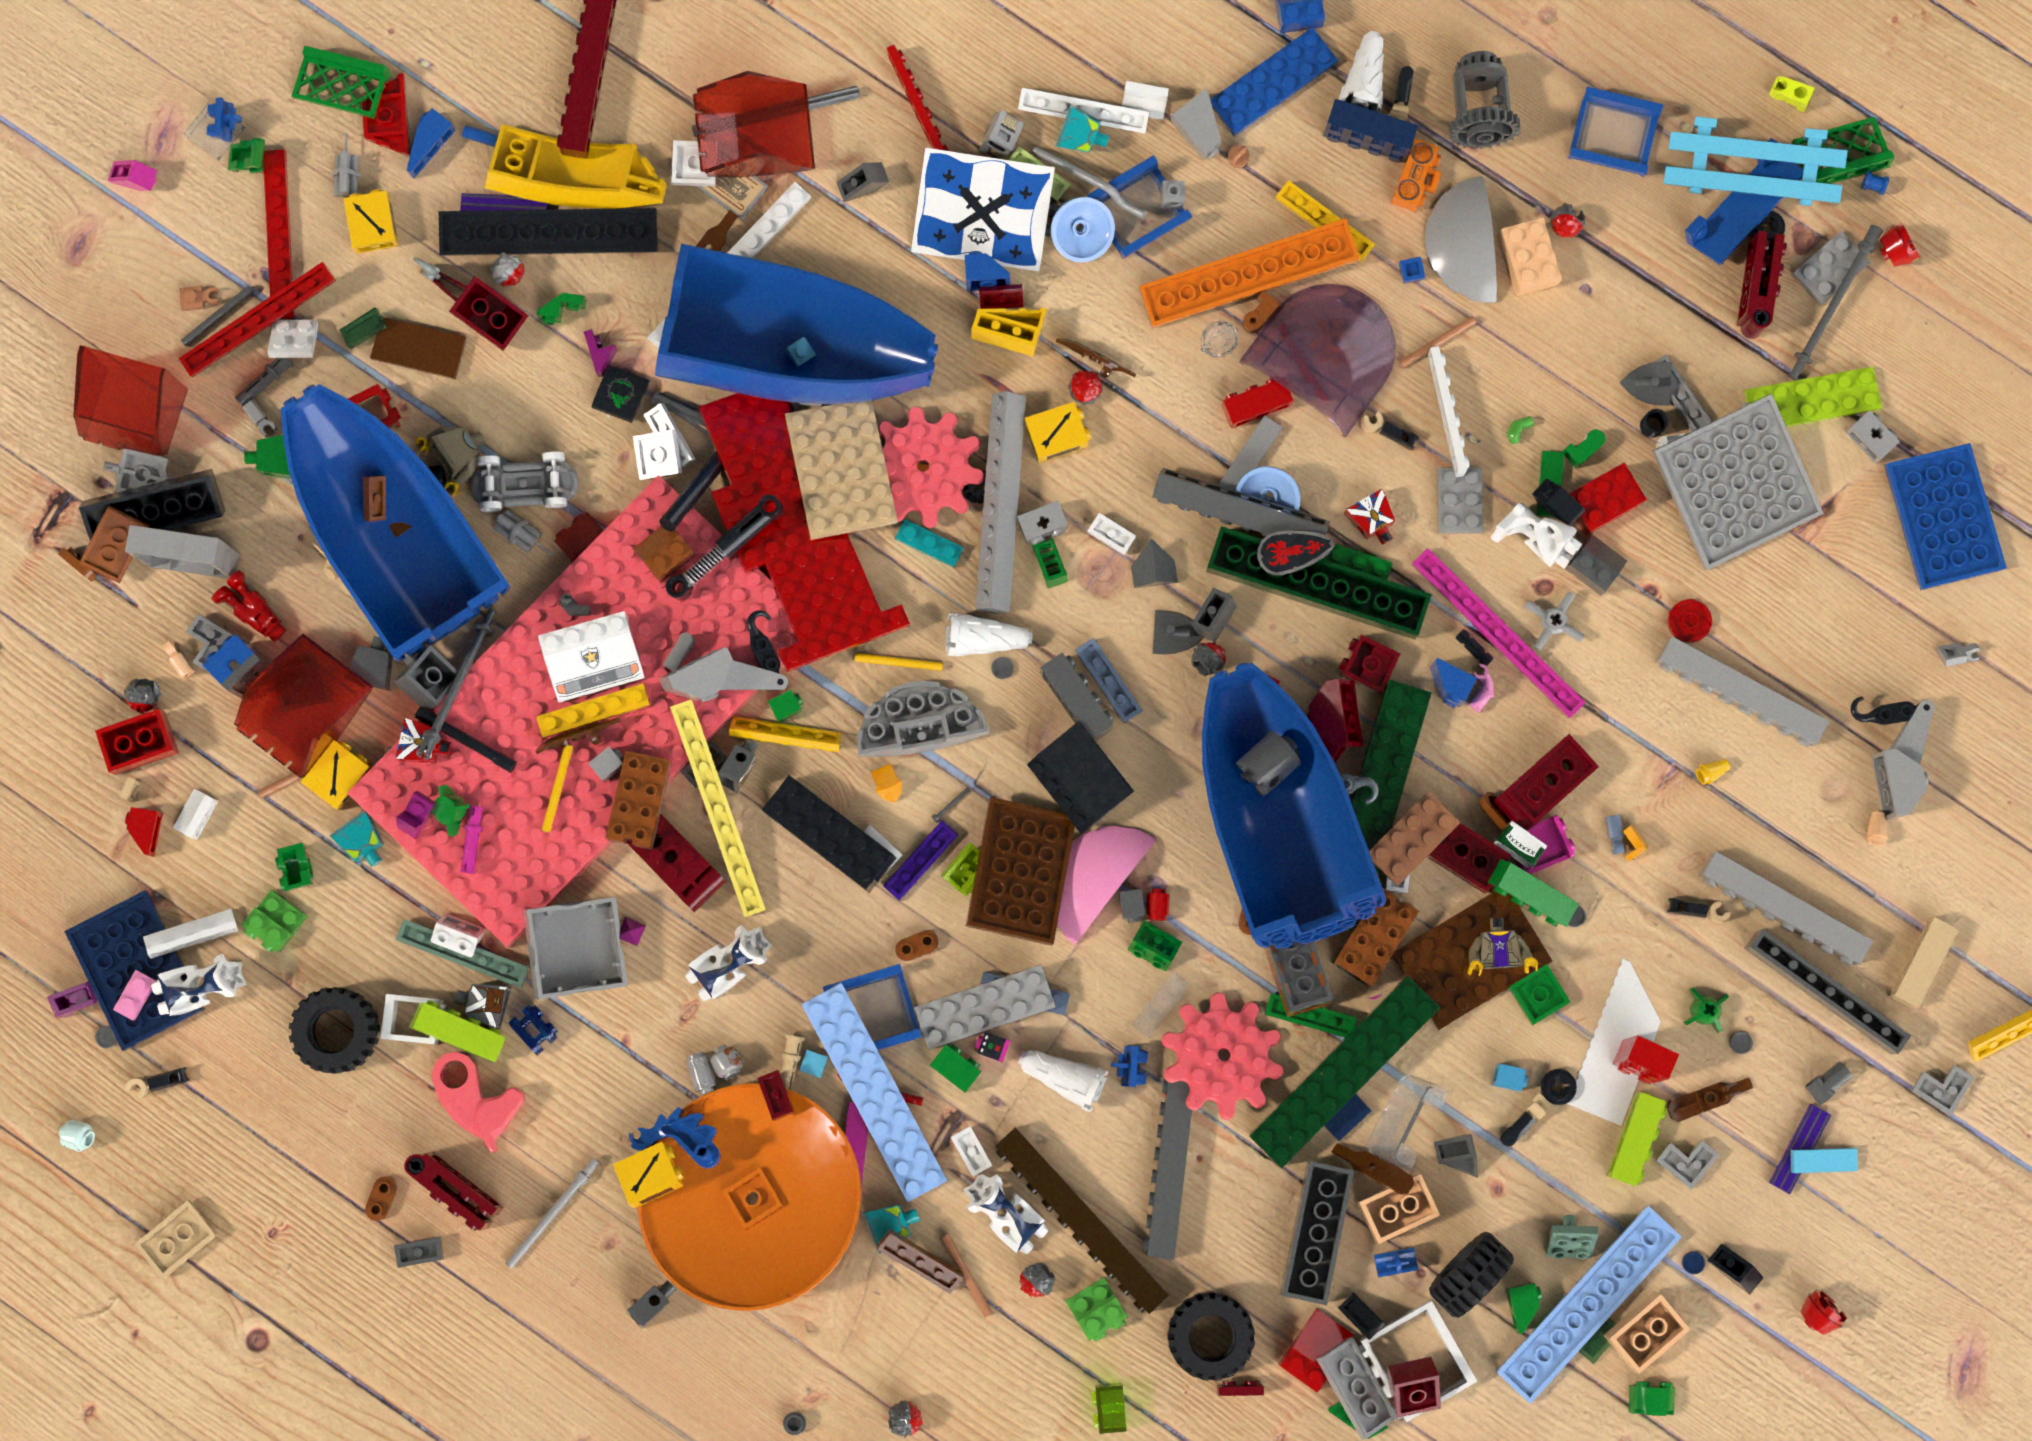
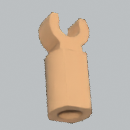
M168 641L162 645L170 656L169 661L180 678L184 679L195 672L183 653L178 652L173 642Z

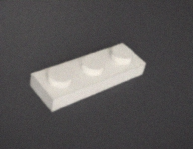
M664 403L658 404L644 414L654 433L676 430L681 468L696 460Z

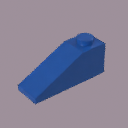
M433 108L421 116L417 126L407 166V172L413 179L456 131L452 123Z

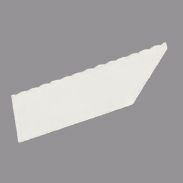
M1622 959V965L1618 968V975L1614 979V986L1610 989V996L1606 1000V1006L1602 1010V1017L1598 1021L1594 1038L1590 1042V1048L1587 1050L1586 1058L1582 1063L1583 1068L1579 1071L1578 1079L1576 1080V1094L1567 1103L1622 1126L1632 1100L1639 1076L1632 1073L1626 1075L1617 1070L1618 1067L1613 1065V1061L1624 1039L1639 1035L1653 1042L1661 1023L1630 961Z

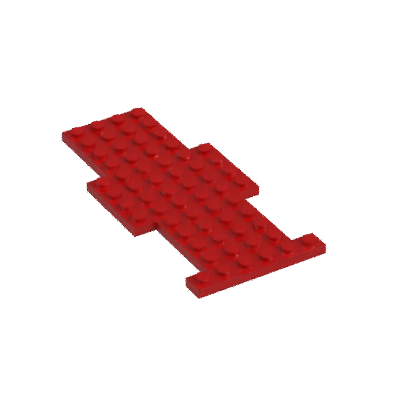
M736 393L699 406L700 414L731 484L711 493L726 530L728 531L750 512L765 495L775 496L784 506L782 516L769 523L736 554L744 573L766 566L798 642L778 651L786 672L909 627L910 622L902 604L881 612L848 536L855 532L814 540L810 539L785 417L786 413L795 412L791 402ZM774 502L769 503L766 511H774L776 504Z

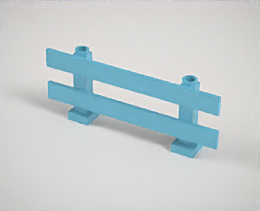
M1695 117L1693 129H1698L1697 134L1671 132L1669 150L1694 152L1692 169L1666 166L1663 184L1689 187V193L1702 194L1704 188L1799 199V205L1812 206L1813 200L1840 203L1843 185L1816 182L1818 166L1845 168L1848 150L1821 148V143L1827 140L1828 130L1806 128L1803 140L1808 141L1807 146L1710 136L1711 130H1716L1717 119ZM1708 154L1804 164L1802 181L1706 171Z

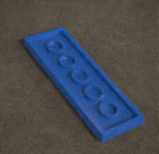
M1311 27L1210 99L1212 108L1235 137L1336 65L1338 59L1314 28Z

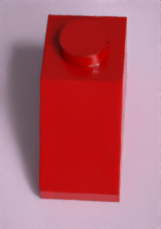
M131 807L130 812H127L125 818L127 830L143 854L154 857L163 813Z

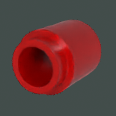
M1152 889V893H1148L1147 914L1149 915V920L1166 921L1169 915L1170 894L1166 893V889Z

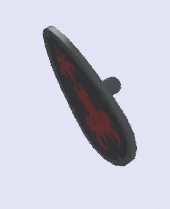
M1278 531L1267 535L1261 541L1258 547L1257 558L1260 566L1266 572L1272 575H1286L1306 568L1323 559L1333 550L1335 542L1326 535L1317 532Z

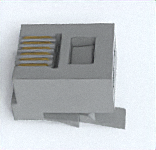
M1003 110L996 112L984 133L985 137L979 151L986 155L989 149L992 148L1006 156L1012 152L1024 123L1006 114Z

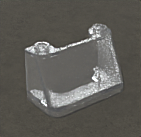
M1414 1075L1400 1077L1368 1140L1367 1149L1369 1153L1401 1168L1405 1172H1411L1417 1157L1414 1149L1404 1143L1422 1106L1426 1104L1432 1107L1443 1105L1450 1090Z

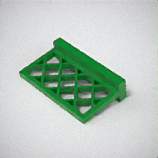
M304 46L302 51L304 58L291 97L374 119L385 83L389 81L391 76L389 69L385 65ZM308 64L317 65L319 72L308 77L306 73ZM332 69L337 70L340 76L329 82L325 73ZM351 75H357L360 81L349 87L345 79ZM323 76L326 84L315 89L311 81ZM371 80L379 81L378 87L369 92L365 84ZM343 81L347 89L335 94L331 86ZM309 83L313 91L307 95L299 94L301 87ZM363 85L367 94L356 100L352 91ZM329 88L333 97L326 101L321 100L318 94ZM350 93L353 102L346 106L341 105L339 98ZM369 98L372 102L370 112L362 110L359 106L361 102Z
M1875 116L1828 129L1827 137L1835 141L1831 148L1821 144V148L1833 149L1836 142L1848 146V152L1852 148L1863 154L1858 159L1847 156L1845 168H1823L1824 166H1821L1817 170L1816 182L1833 184L1865 175L1867 171L1872 173L1890 168L1895 157L1892 150H1888ZM1871 124L1874 133L1870 136L1860 130L1863 126ZM1848 131L1855 134L1850 142L1841 138V133ZM1857 136L1869 141L1866 148L1854 144ZM1800 137L1793 139L1792 144L1800 145L1808 141ZM1872 142L1879 145L1882 152L1874 153L1867 149Z

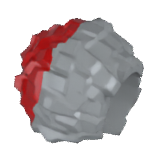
M504 252L500 254V257L490 267L491 276L494 278L495 283L508 287L516 286L525 271L523 262L518 257Z

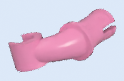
M1479 664V667L1485 671L1484 675H1478L1473 671L1474 676L1477 680L1481 681L1482 686L1479 693L1469 703V706L1478 713L1481 712L1491 698L1494 699L1495 697L1493 695V680L1487 666Z

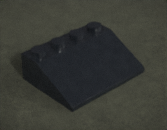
M1080 721L1075 723L1027 764L1080 834L1096 825L1134 792Z

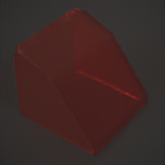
M745 71L697 88V93L693 94L694 110L701 111V114L695 113L696 131L703 132V134L697 135L698 152L705 153V156H699L700 171L705 172L707 177L743 178L815 169L806 84Z
M80 345L77 352L73 412L78 435L83 437L84 441L95 444L102 442L103 446L121 450V448L124 450L127 447L161 456L167 455L188 389L165 368Z
M302 634L246 685L234 725L238 727L237 731L248 739H251L256 734L257 737L252 741L266 753L273 747L274 749L270 753L271 757L283 766L289 761L293 762L287 769L299 778L305 777L333 740L338 741L371 693L373 686L305 634Z

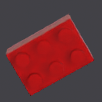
M1625 462L1569 493L1585 509V512L1576 520L1585 536L1641 506L1647 500Z
M159 708L95 730L107 770L114 775L179 753L167 714Z
M1636 1035L1622 1041L1613 1065L1618 1067L1617 1070L1626 1075H1630V1073L1639 1076V1081L1650 1085L1651 1083L1661 1082L1670 1078L1679 1054Z

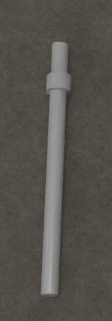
M592 1158L582 1171H578L574 1176L575 1180L507 1260V1266L513 1269L581 1185H585L589 1181V1176L600 1164L599 1161Z

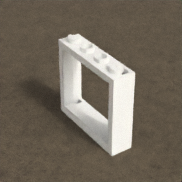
M1431 1300L1425 1301L1385 1324L1370 1340L1365 1336L1359 1339L1361 1343L1359 1349L1365 1359L1367 1357L1372 1363L1370 1369L1376 1379L1380 1377L1384 1385L1381 1388L1387 1399H1392L1388 1376L1369 1343L1424 1311L1462 1376L1461 1380L1440 1391L1441 1402L1477 1382ZM1422 1413L1403 1416L1398 1419L1403 1418L1405 1422H1408Z

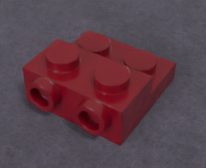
M1362 634L1357 639L1353 637L1348 646V650L1351 652L1348 658L1344 657L1338 669L1342 670L1339 676L1353 680L1358 685L1361 684L1382 694L1401 653Z

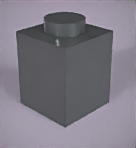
M1142 889L1119 892L1122 920L1127 919L1128 923L1140 922L1141 917H1145Z

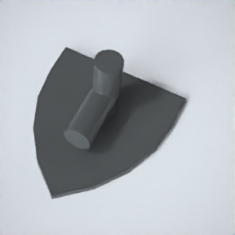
M1653 362L1639 366L1628 373L1620 384L1629 394L1642 402L1652 405L1670 406L1672 362Z
M1155 610L1153 654L1165 655L1186 651L1196 645L1203 637L1196 634L1191 625L1192 621L1187 617L1175 612Z

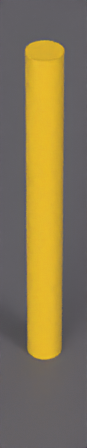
M855 653V662L942 671L943 662Z
M564 745L541 830L550 833L573 750L571 745Z

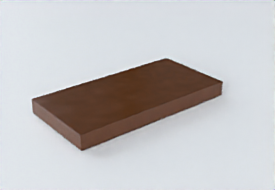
M381 317L370 359L456 380L467 338Z

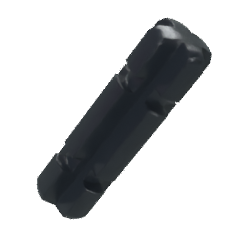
M1463 629L1456 636V639L1461 644L1463 643L1464 647L1476 659L1479 658L1481 664L1488 666L1492 662L1493 656L1488 652L1486 653L1485 649L1473 637L1470 638V634Z

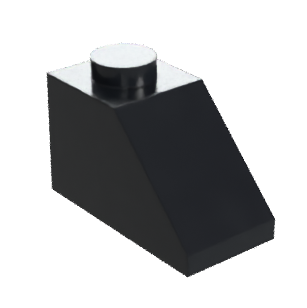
M1547 478L1532 493L1541 510L1569 526H1572L1585 512V509L1569 493Z
M1722 1243L1707 1260L1731 1282L1749 1295L1764 1278L1751 1263Z

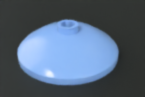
M1077 197L1064 203L1057 210L1051 224V238L1055 248L1065 258L1075 262H1089L1103 255L1111 245L1115 232L1114 219L1110 210L1102 202L1091 197ZM1081 223L1082 228L1080 230H1076V225Z
M1272 466L1255 468L1246 473L1237 485L1236 491L1299 511L1301 503L1299 487L1295 480L1282 469ZM1266 492H1272L1274 497H1268Z

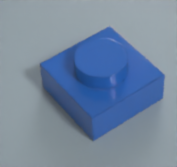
M1421 257L1399 261L1403 284L1425 279Z

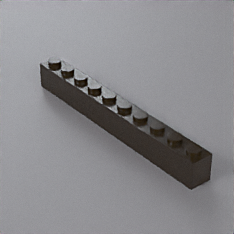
M1016 1127L995 1145L998 1148L996 1154L1004 1162L1008 1159L1013 1164L1011 1170L1019 1179L1024 1176L1029 1182L1026 1185L1027 1188L1034 1195L1039 1193L1044 1198L1041 1203L1049 1212L1053 1209L1059 1215L1057 1218L1058 1222L1065 1229L1069 1226L1075 1232L1072 1237L1081 1246L1085 1243L1090 1249L1087 1252L1095 1262L1100 1260L1105 1265L1102 1270L1112 1280L1116 1277L1121 1283L1118 1285L1120 1290L1126 1296L1131 1294L1136 1299L1133 1304L1141 1313L1146 1310L1150 1314L1169 1296Z

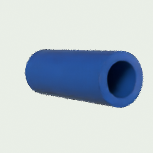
M465 125L462 133L463 138L495 147L498 138L497 134L469 125Z

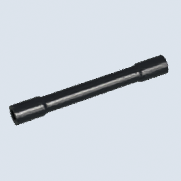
M420 706L414 717L432 727L437 715ZM444 722L440 730L444 734L486 757L509 773H512L515 769L517 761L492 749L448 722Z

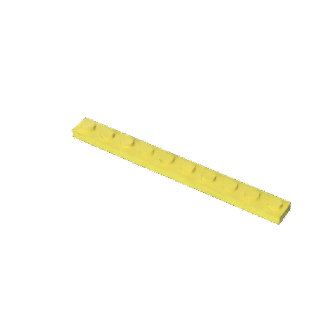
M692 699L671 706L670 709L744 917L764 911L766 909Z

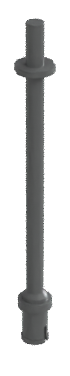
M1870 225L1863 241H1859L1857 256L1802 353L1796 352L1794 354V357L1798 360L1789 374L1791 379L1797 380L1805 364L1813 363L1810 355L1868 254L1875 251L1874 246L1883 233L1880 227Z
M490 608L483 622L476 623L474 626L477 635L432 728L426 730L423 734L424 739L416 752L420 758L426 750L423 759L429 760L436 744L440 743L441 737L439 732L485 636H492L494 633L490 627L497 614L494 609Z

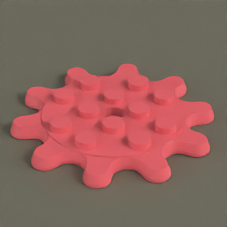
M915 406L908 412L909 421L905 427L897 428L889 421H882L878 425V431L884 439L882 450L897 521H902L908 512L916 511L921 515L923 525L927 528H933L938 524V512L941 508L950 507L959 514H963L969 509V502L962 494L963 488L968 484L979 485L985 480L984 471L972 467L968 461L969 456L979 450L981 442L976 436L961 439L954 434V428L958 422L957 416L954 413L947 412L939 422L929 423L925 419L923 409ZM920 461H925L929 464L927 471L921 472L917 469Z
M1216 992L1210 997V1008L1207 1012H1199L1189 1003L1183 1004L1179 1009V1015L1184 1020V1030L1180 1033L1166 1032L1162 1035L1161 1042L1163 1046L1172 1049L1177 1055L1176 1063L1165 1069L1164 1078L1170 1083L1184 1081L1188 1084L1190 1092L1186 1098V1105L1190 1110H1198L1205 1101L1211 1100L1217 1104L1220 1117L1224 1120H1230L1235 1115V1105L1238 1100H1247L1254 1108H1262L1266 1104V1096L1260 1088L1261 1082L1266 1078L1278 1080L1284 1074L1283 1067L1278 1063L1272 1062L1268 1056L1269 1049L1280 1042L1281 1035L1276 1029L1262 1031L1257 1028L1255 1020L1259 1014V1007L1256 1003L1248 1002L1240 1011L1234 1012L1228 1008L1226 996L1221 992ZM1219 1050H1227L1229 1055L1227 1061L1219 1059Z

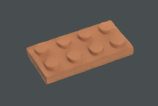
M1428 791L1369 850L1372 861L1398 886L1460 822Z

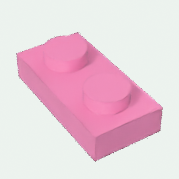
M135 970L113 1010L135 1021L152 991L151 984L157 980Z

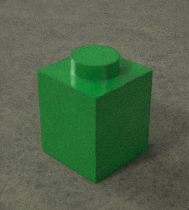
M792 690L768 701L778 723L803 712L800 706L804 705L799 694H794Z

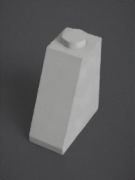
M1204 89L1172 114L1171 123L1203 161L1207 157L1211 159L1217 155L1221 145V138L1209 93Z

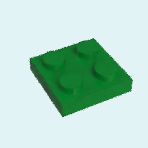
M1547 964L1540 967L1538 971L1532 972L1509 986L1510 992L1531 1025L1538 1023L1571 1002Z

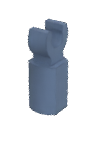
M1607 816L1605 821L1608 839H1611L1613 855L1622 854L1624 852L1622 841L1624 834L1621 816Z

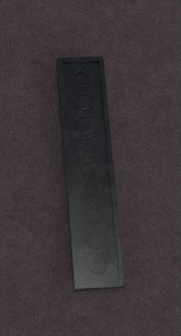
M656 208L438 211L440 256L500 255L502 252L509 255L658 253Z

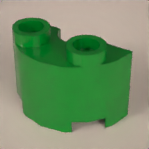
M252 138V141L241 140L240 143L230 145L228 170L238 172L239 170L250 169V174L262 172L265 140Z
M303 842L277 849L278 857H275V862L278 870L283 872L282 878H279L282 891H290L313 885L311 880L314 878L310 858L307 859L306 847Z
M1636 1381V1385H1629V1413L1652 1416L1674 1415L1675 1387H1672V1383L1659 1382L1658 1387H1652L1650 1382Z

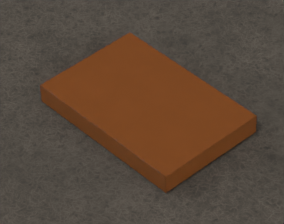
M109 505L79 564L120 584L133 559V556L125 552L129 526L149 528L150 525Z

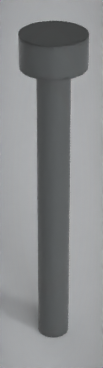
M966 788L937 815L933 814L931 816L932 819L938 823L940 821L939 818L970 790Z

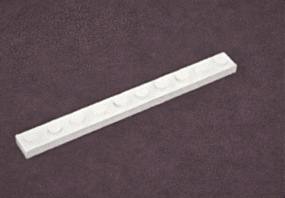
M794 182L728 253L754 259L811 199V195ZM665 319L647 337L657 349H659Z

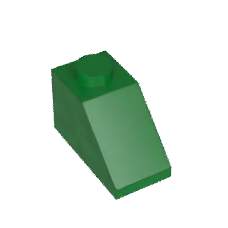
M1533 1282L1505 1288L1515 1333L1518 1334L1525 1332L1540 1307L1539 1300H1542L1541 1290Z

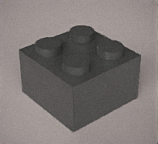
M429 645L415 656L394 683L417 705L430 711L438 706L448 694L459 671Z

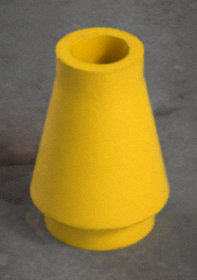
M1725 758L1701 764L1695 770L1696 777L1702 785H1710L1730 770V764Z

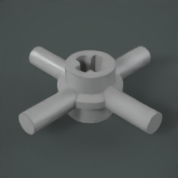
M1568 591L1558 608H1550L1548 610H1544L1530 600L1527 601L1524 607L1541 618V625L1544 629L1533 646L1535 649L1541 651L1551 634H1559L1561 632L1566 633L1578 642L1582 641L1585 635L1568 625V618L1565 614L1575 598V594ZM1553 617L1557 618L1556 625L1551 624Z

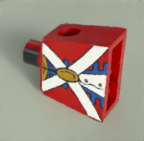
M1383 489L1376 491L1345 510V516L1365 539L1376 535L1382 545L1393 539L1388 527L1394 524L1395 518Z
M404 717L395 759L400 762L435 763L438 753L450 755L452 742L440 740V743L436 744L429 760L423 759L426 750L420 758L416 752L424 739V732L432 727Z

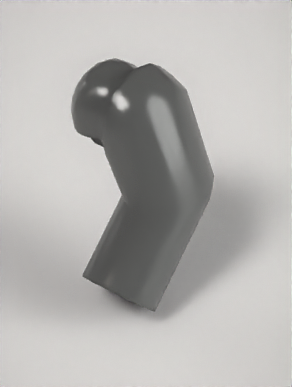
M568 593L561 596L560 605L568 615H591L590 605H578L572 598V595Z

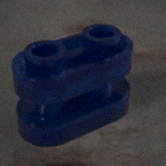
M528 1004L522 1009L525 1015L524 1018L519 1020L514 1016L508 1023L525 1044L538 1056L544 1051L541 1043L547 1040L552 1044L558 1038L556 1035L558 1030L550 1021L546 1024L541 1018L544 1014L536 1005L531 1007ZM530 1023L540 1032L536 1037L526 1028Z

